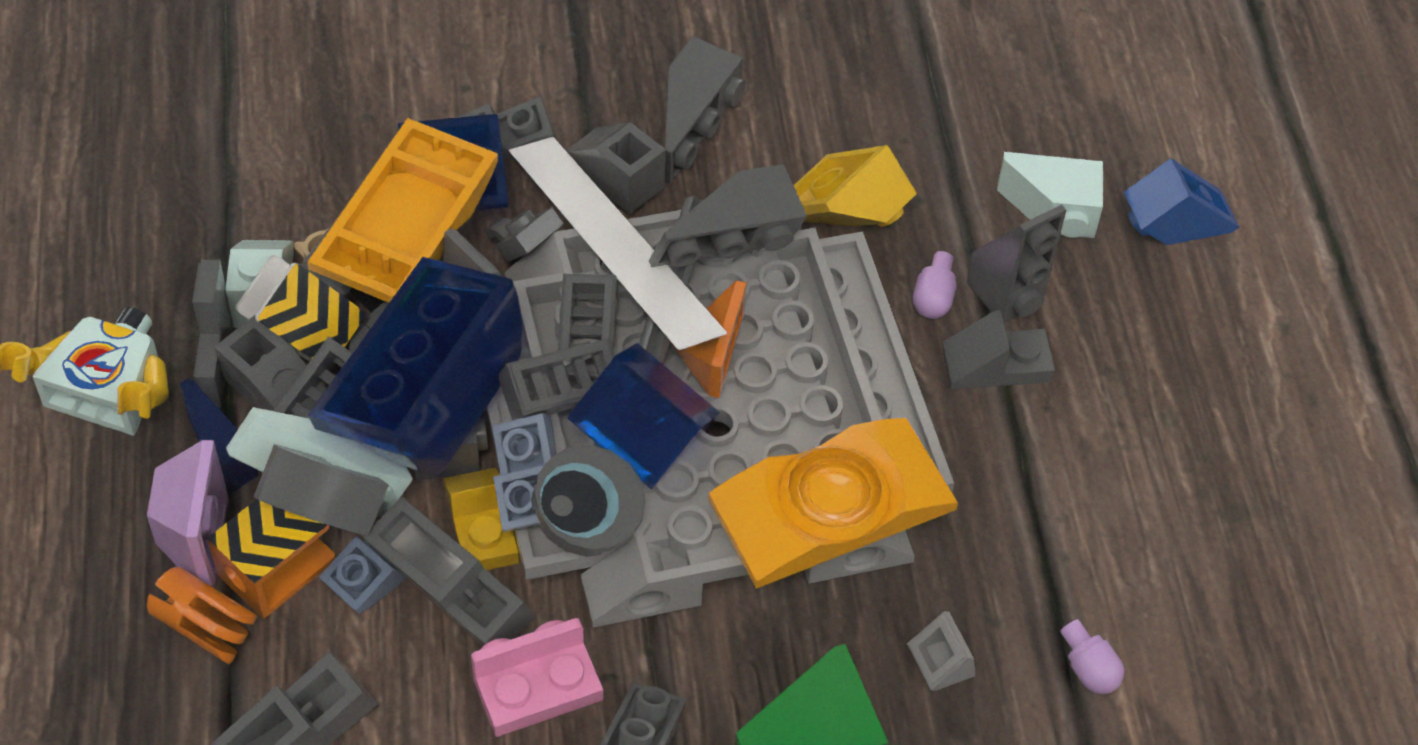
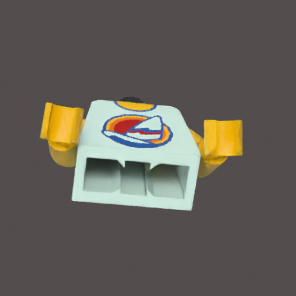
M133 307L125 308L115 324L93 317L84 318L72 331L64 333L41 347L29 348L18 342L0 344V372L12 370L11 377L17 382H24L27 380V375H33V380L44 407L134 436L141 419L150 418L151 410L164 403L169 397L166 365L157 355L154 340L146 335L152 326V321L146 313Z

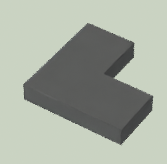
M201 259V263H198L192 300L200 330L193 377L199 400L203 407L222 408L225 379L214 347L233 332V323L225 292L226 284L220 260Z

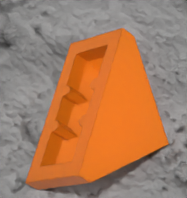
M736 280L706 308L727 334L682 350H678L670 342L710 397L720 398L744 317L747 282Z

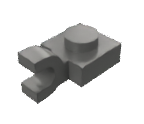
M552 207L535 215L528 209L512 221L506 217L497 219L484 230V233L489 239L496 237L500 240L495 246L505 261L509 263L529 253L564 223Z

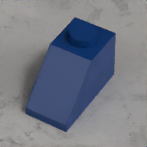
M1172 158L1124 191L1132 209L1128 216L1134 228L1142 236L1150 235L1166 245L1228 234L1239 228L1222 190Z

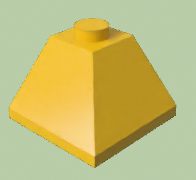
M888 145L827 154L793 185L807 215L804 222L845 226L878 224L879 227L887 226L903 215V207L917 194Z

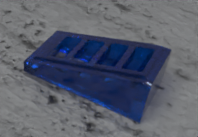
M188 378L180 383L181 395L188 418L198 442L214 440L227 493L230 495L256 478L258 470L229 456L226 447L237 432L236 427L193 380L191 381Z

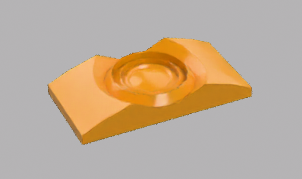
M407 118L307 261L308 270L403 308L432 278L444 251V232L450 228L457 230L471 218L497 165L498 154Z
M907 418L883 419L851 425L827 442L799 454L767 457L731 477L708 493V500L756 589L955 511L958 506L956 498Z

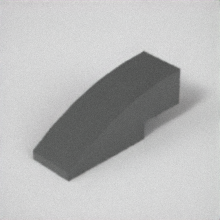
M402 496L371 528L369 536H363L366 542L482 647L496 639L507 638L511 640L516 638L534 619L524 601L486 571L479 560Z
M328 652L286 691L276 685L211 745H329L377 706L378 702L350 668L339 658Z

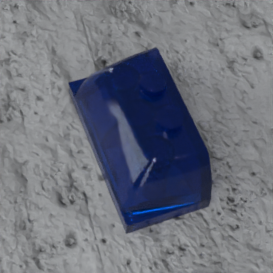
M422 257L308 414L314 428L356 441L392 462L421 472L440 475L446 469L501 387L499 382L501 370L507 363L518 361L521 356L523 323L518 293L513 280Z

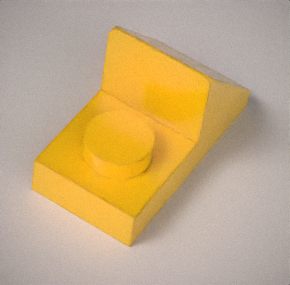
M496 468L443 478L457 542L479 560L485 570L519 563V554L513 531H502L493 479L494 476L500 475Z

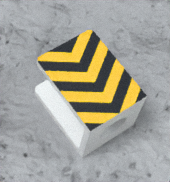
M276 255L269 257L235 307L236 311L248 320L256 315L255 319L257 322L286 341L300 357L309 362L328 336L345 347L367 315L366 312L297 263L290 265Z

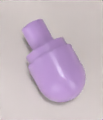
M944 251L936 252L931 266L925 267L918 275L913 292V305L916 311L925 318H941L952 307L957 283L955 274L951 272L954 257L950 253Z
M1079 619L1070 622L1061 629V634L1072 648L1068 655V659L1071 661L1070 666L1082 684L1089 691L1096 694H1108L1115 691L1123 682L1124 665L1109 642L1103 640L1100 635L1091 637Z

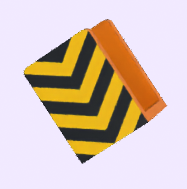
M257 499L207 538L217 575L263 619L316 578L335 560V553L319 539L329 529V525L288 512Z

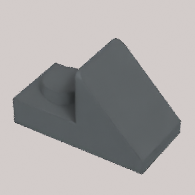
M1001 310L993 311L943 341L942 344L950 390L1052 382L1055 368L1045 329L1006 331Z

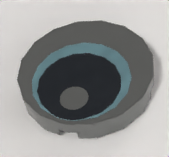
M593 445L568 447L551 456L535 480L531 497L533 513L536 511L537 518L541 523L539 527L547 539L566 552L586 557L598 556L602 552L616 550L625 545L640 525L646 503L642 482L632 466L613 451Z

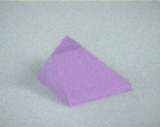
M202 440L155 468L147 518L156 545L177 567H182L215 588L217 573L207 538L225 524L229 497L214 440Z

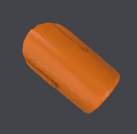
M174 567L163 573L155 582V585L166 593L169 598L165 601L149 593L146 605L148 613L227 664L233 662L237 655V650L219 638L234 644H243L248 631L236 621L251 625L254 624L258 615L182 567Z

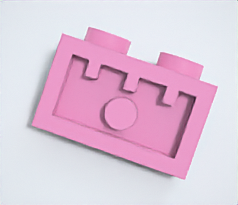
M579 618L565 622L561 620L550 621L539 626L532 633L511 640L507 638L493 640L471 654L473 680L495 737L603 701V688L584 645L583 627Z

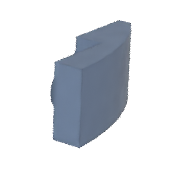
M544 413L492 426L500 475L494 476L493 479L502 531L504 532L541 524L537 518L536 511L533 513L531 503L532 492L539 472L551 456L556 454L551 416Z
M358 536L345 547L319 576L325 584L359 614L377 603L406 579L366 540L363 542Z

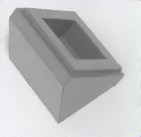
M944 611L907 643L931 690H939L975 677L974 658L950 612Z

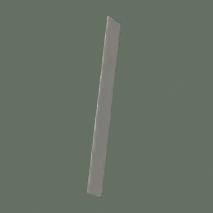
M554 137L509 150L678 350L727 334L724 328L668 265L650 266L649 259L654 252L653 248Z

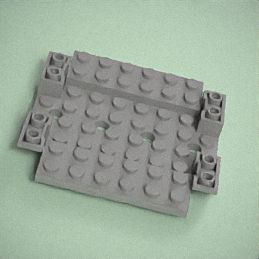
M681 210L627 220L655 250L664 232L678 222ZM800 226L794 235L793 241L782 249L766 251L765 248L744 251L730 259H721L719 256L695 261L687 288L705 308L714 302L736 280L747 282L744 317L720 398L708 396L671 343L669 344L662 368L659 371L651 372L647 368H639L636 365L634 357L648 314L617 279L618 300L613 355L625 389L621 393L550 416L556 454L568 447L593 445L613 451L632 466L642 482L646 503L643 518L625 545L616 550L613 549L602 552L601 555L589 557L564 551L547 539L539 527L540 524L514 530L526 580L589 568L581 574V583L593 628L701 606L704 583L748 575L708 500V493L731 477L767 457L805 452L822 445L855 424L883 419L907 418L951 492H953V478L863 231L819 239L816 228L802 230ZM575 228L553 232L505 272L506 283L517 298L520 308L490 330L486 329L463 306L464 320L495 451L496 446L492 426L512 421L499 382V373L507 363L558 351L563 273L614 275ZM576 300L575 307L603 308L604 301ZM574 318L573 325L602 326L603 319ZM572 336V343L588 344L601 340V337ZM593 358L584 360L585 364L595 365ZM550 372L542 373L549 395H557ZM525 378L524 382L530 400L535 401L529 380ZM568 379L572 391L578 390L576 379ZM591 379L592 385L601 384L600 380ZM718 421L726 424L731 431L724 436L715 437L705 433L702 427L709 422ZM906 530L805 569L804 572L809 584L912 563L915 556Z

